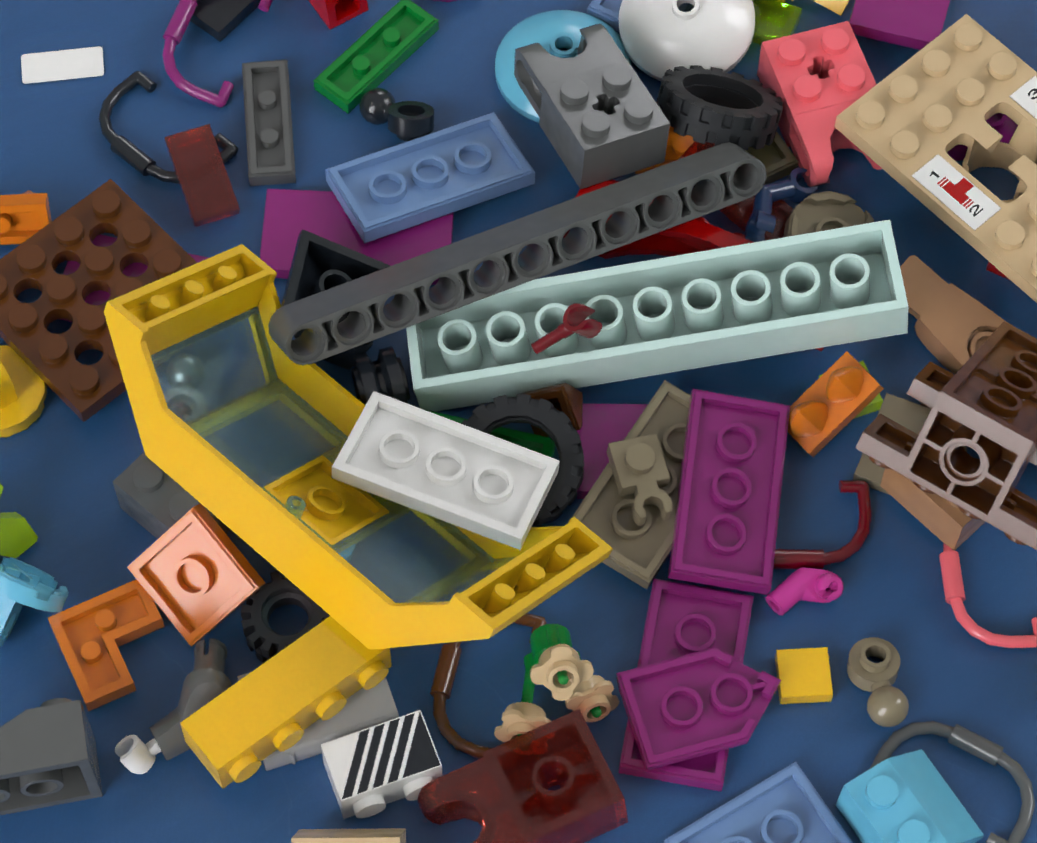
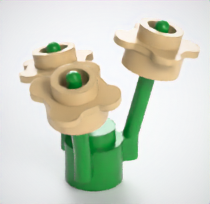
M545 624L532 632L530 636L532 652L523 658L525 677L521 702L512 703L506 707L501 718L503 723L495 728L494 736L498 740L508 742L509 745L518 749H538L544 746L545 738L543 736L545 733L552 731L553 724L550 719L546 718L545 711L533 704L535 684H543L551 691L552 697L555 700L565 701L566 708L573 711L570 718L575 724L599 721L619 705L618 697L611 693L614 690L612 682L605 680L602 676L593 675L592 663L588 660H581L580 653L572 646L571 635L566 627L560 624Z

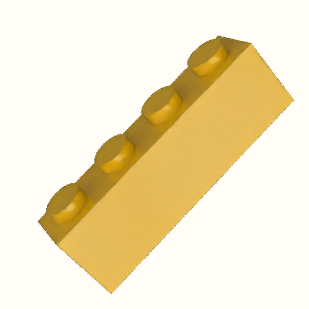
M329 616L180 722L185 742L222 789L233 781L241 783L255 774L261 766V761L277 749L282 752L294 746L304 735V730L320 718L325 721L338 714L346 705V699L361 688L369 690L378 685L387 676L389 668L392 667L390 648L369 650L335 619Z

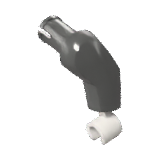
M209 639V652L206 655L205 640H201L196 644L194 648V668L183 682L178 706L164 718L149 727L154 739L144 744L136 735H129L116 745L115 753L120 757V762L130 772L135 774L146 773L154 764L155 755L160 752L163 753L168 761L191 749L185 742L180 722L232 686L230 679L224 674L225 660L227 658V648L224 643L216 639Z

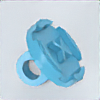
M4 557L0 564V648L10 635L23 605L47 612H61L69 593L66 586H60L59 589H56L58 582L50 574L12 557Z

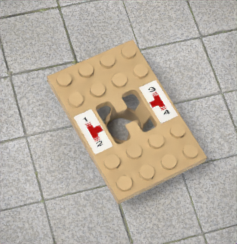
M965 14L837 115L834 127L1037 303V72L969 15ZM996 113L1007 115L1018 125L1009 144L1000 142L1003 136L986 122ZM960 144L968 147L962 166L947 154L954 146ZM979 167H997L1009 171L1019 180L1014 198L1000 200L973 177L970 172Z

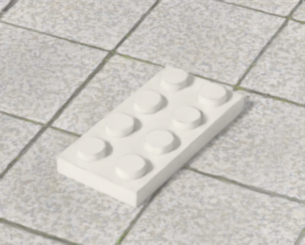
M373 391L332 465V479L521 550L558 474L560 461Z

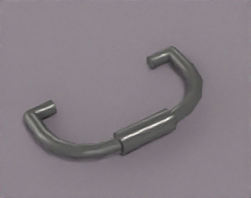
M936 721L911 723L893 732L879 749L869 769L890 758L902 742L915 735L935 734L948 738V743L994 766L998 763L1011 773L1018 784L1022 806L1019 818L1008 840L991 832L986 843H1022L1030 827L1035 808L1033 787L1022 766L1003 752L1004 747L958 724L953 727Z

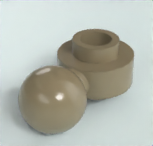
M869 637L858 641L851 648L847 663V674L855 686L864 691L872 692L867 701V711L870 718L880 726L894 727L903 722L909 710V703L905 694L900 689L892 686L898 676L900 655L890 642L881 638ZM867 657H877L882 662L873 663Z

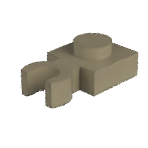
M657 434L608 443L606 452L619 495L624 496L633 493L635 495L632 507V517L638 526L644 525L646 520L644 506L649 504L655 505L660 509L663 521L669 520L672 512V501L669 495L659 488L668 486L670 475Z

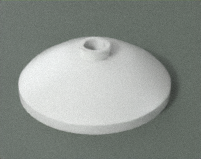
M622 0L619 10V32L627 55L640 70L658 81H662V77L667 70L674 71V67L678 66L690 69V65H696L708 70L714 67L723 69V72L728 73L745 56L752 42L755 30V10L752 0ZM683 3H690L694 6L689 12H683L678 9Z

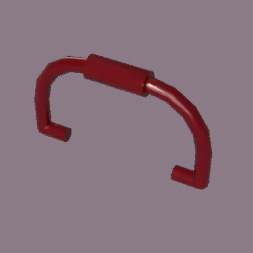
M864 480L839 481L840 493H857L858 530L848 544L839 550L825 553L823 549H775L773 569H823L824 565L843 562L859 551L870 532L872 513L869 484Z

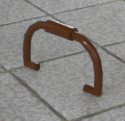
M526 613L513 623L532 627V634L535 629L545 625L546 620L542 616ZM462 641L442 645L430 694L434 697L433 716L440 734L456 750L472 757L505 765L512 764L517 748L509 745L508 742H505L503 751L477 745L463 739L451 727L446 714V700L451 696L462 652L459 648Z

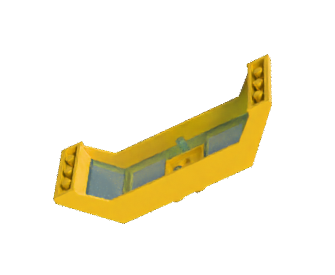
M243 244L106 303L104 315L145 456L369 650L490 639L606 560L613 550L610 545L576 517L571 518L565 526L531 527L521 550L332 479V465L365 405L315 363L307 365L294 363L272 340L268 324L271 316L276 310L281 308L274 285L277 272Z

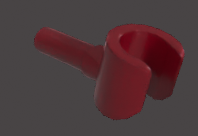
M578 303L570 305L564 313L563 323L531 344L534 352L539 354L574 333L585 338L597 336L602 329V323L594 319H586L595 312V309Z

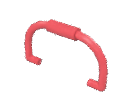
M943 543V552L939 554L945 601L951 604L955 618L971 636L990 646L1036 648L1037 617L1031 620L1034 635L1009 636L995 634L980 627L968 615L963 603L966 598L959 552L952 550Z

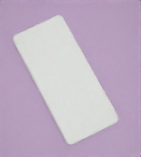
M101 46L23 54L21 56L23 84L103 76V49Z

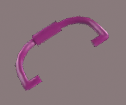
M180 0L163 35L165 45L162 56L166 73L180 90L196 99L222 108L226 105L234 88L231 82L224 81L219 93L215 94L185 80L176 68L174 59L175 47L180 44L197 7V0ZM261 0L258 8L268 12L273 0Z

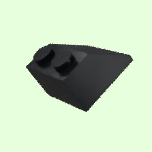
M302 229L298 235L281 307L390 267V265ZM350 312L345 313L338 323L345 320ZM301 329L300 331H298V332L294 335V337H295V338L300 337V335L303 333L304 329ZM373 341L323 360L350 370L354 366L353 356L366 353L373 345Z

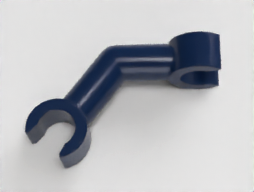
M796 168L785 180L765 184L758 194L754 195L753 211L745 229V239L760 242L765 240L766 231L774 232L776 217L771 215L773 202L789 199L794 203L800 204L817 190L818 187L816 186L803 188L797 183L807 172V169Z

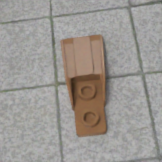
M911 255L900 266L909 307L908 312L917 319L914 326L916 335L944 367L956 374L1005 320L954 284H948L917 256Z

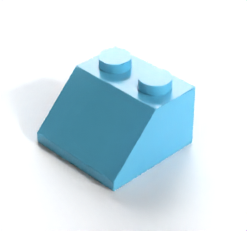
M922 749L887 758L843 786L836 802V807L862 843H976L984 836Z

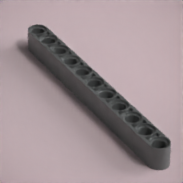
M728 142L716 145L284 305L271 316L268 324L269 334L272 340L294 363L300 365L315 363L751 198L758 194L764 186L767 174L765 165L734 143ZM568 230H570L569 233L567 234V236H566L565 238H563V236L565 235V233H566ZM527 246L524 252L519 255L520 251ZM483 262L479 270L475 271L476 267ZM439 278L437 284L430 288L431 284ZM395 295L393 300L384 306L388 298ZM350 312L345 320L338 323L345 313ZM304 329L300 337L296 338L295 340H292L293 336L298 331Z

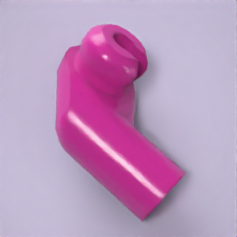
M799 568L770 592L765 599L769 607L776 614L783 616L799 601L830 603L838 599L843 593L844 583L840 576L831 571Z

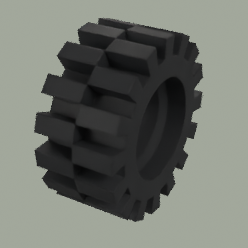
M279 571L271 572V582L265 583L246 600V605H241V622L247 646L251 652L255 650L257 659L262 663H265L267 658H272L330 616L287 578L280 579ZM284 605H297L306 611L308 621L300 632L292 635H280L269 626V618L272 612Z

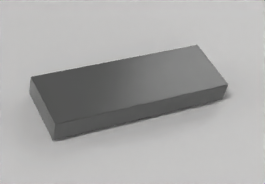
M288 60L242 63L250 186L296 183Z

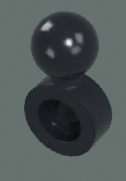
M382 88L368 90L360 100V112L367 122L375 125L388 122V129L392 133L397 134V137L403 141L422 137L434 130V108L426 103L418 101L396 103L393 95Z

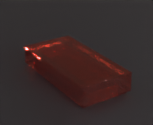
M210 124L165 137V144L194 226L197 227L239 214L240 208Z

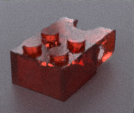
M580 709L483 752V758L445 774L423 786L417 798L423 815L432 823L441 825L465 818L478 822L482 829L478 839L472 843H584L628 823L625 798ZM560 785L558 790H549L552 786Z

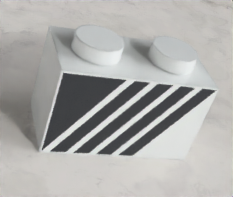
M421 710L321 744L323 762L344 819L354 815L357 818L374 816L383 811L388 803L405 797L409 801L422 799L432 794L436 790V786L443 784L442 764Z

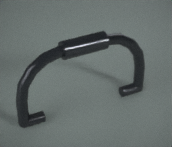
M135 71L115 87L102 103L99 122L103 136L111 144L110 149L143 176L151 175L162 182L178 184L199 181L217 171L238 152V147L221 133H218L214 137L213 142L223 150L217 156L196 170L173 172L156 166V161L124 136H118L112 128L110 119L116 103L137 84L149 93H152L157 87L155 82L140 71Z

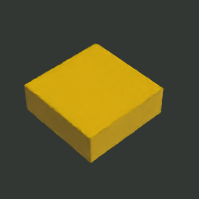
M828 647L776 650L777 678L781 680L778 686L780 704L832 701L833 689Z

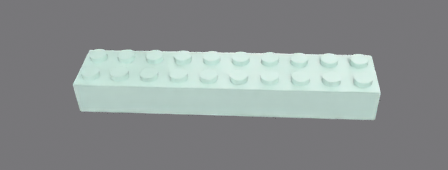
M884 220L534 279L407 327L406 332L414 393L421 409L436 412L494 402L493 398L506 395L507 398L517 397V394L562 383H567L574 388H581L908 333L909 307L891 221ZM578 303L595 309V312L586 319H594L602 323V329L597 336L585 338L574 333L539 354L534 352L531 344L558 328L563 323L564 313L570 305Z

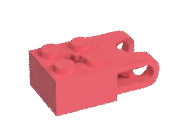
M849 21L762 42L757 76L760 83L763 84V88L772 89L776 92L775 97H780L783 101V110L778 126L786 145L791 147L794 156L799 161V168L807 169V172L803 175L807 185L814 187L830 183L829 175L834 163L833 152L838 149H854L861 152L873 169L881 170L882 168L834 127L837 115L877 85Z

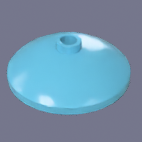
M546 11L524 19L505 35L496 53L495 77L501 95L519 114L539 123L540 117L520 88L514 75L515 49L539 43L553 56L560 58L576 57L581 40L580 29L600 23L606 28L631 65V60L623 47L620 35L601 19L578 11Z

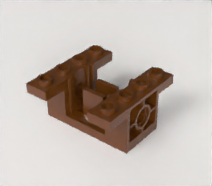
M1004 321L955 375L930 361L913 379L907 394L919 400L920 405L931 408L919 435L888 417L879 414L862 432L855 449L868 455L869 459L876 465L886 469H893L911 479L920 490L930 494H937L957 505L960 511L968 517L983 520L998 528L1011 541L1020 545H1028L1037 550V500L1015 489L1028 463L1031 462L1037 466V338ZM964 446L974 449L980 459L970 456Z

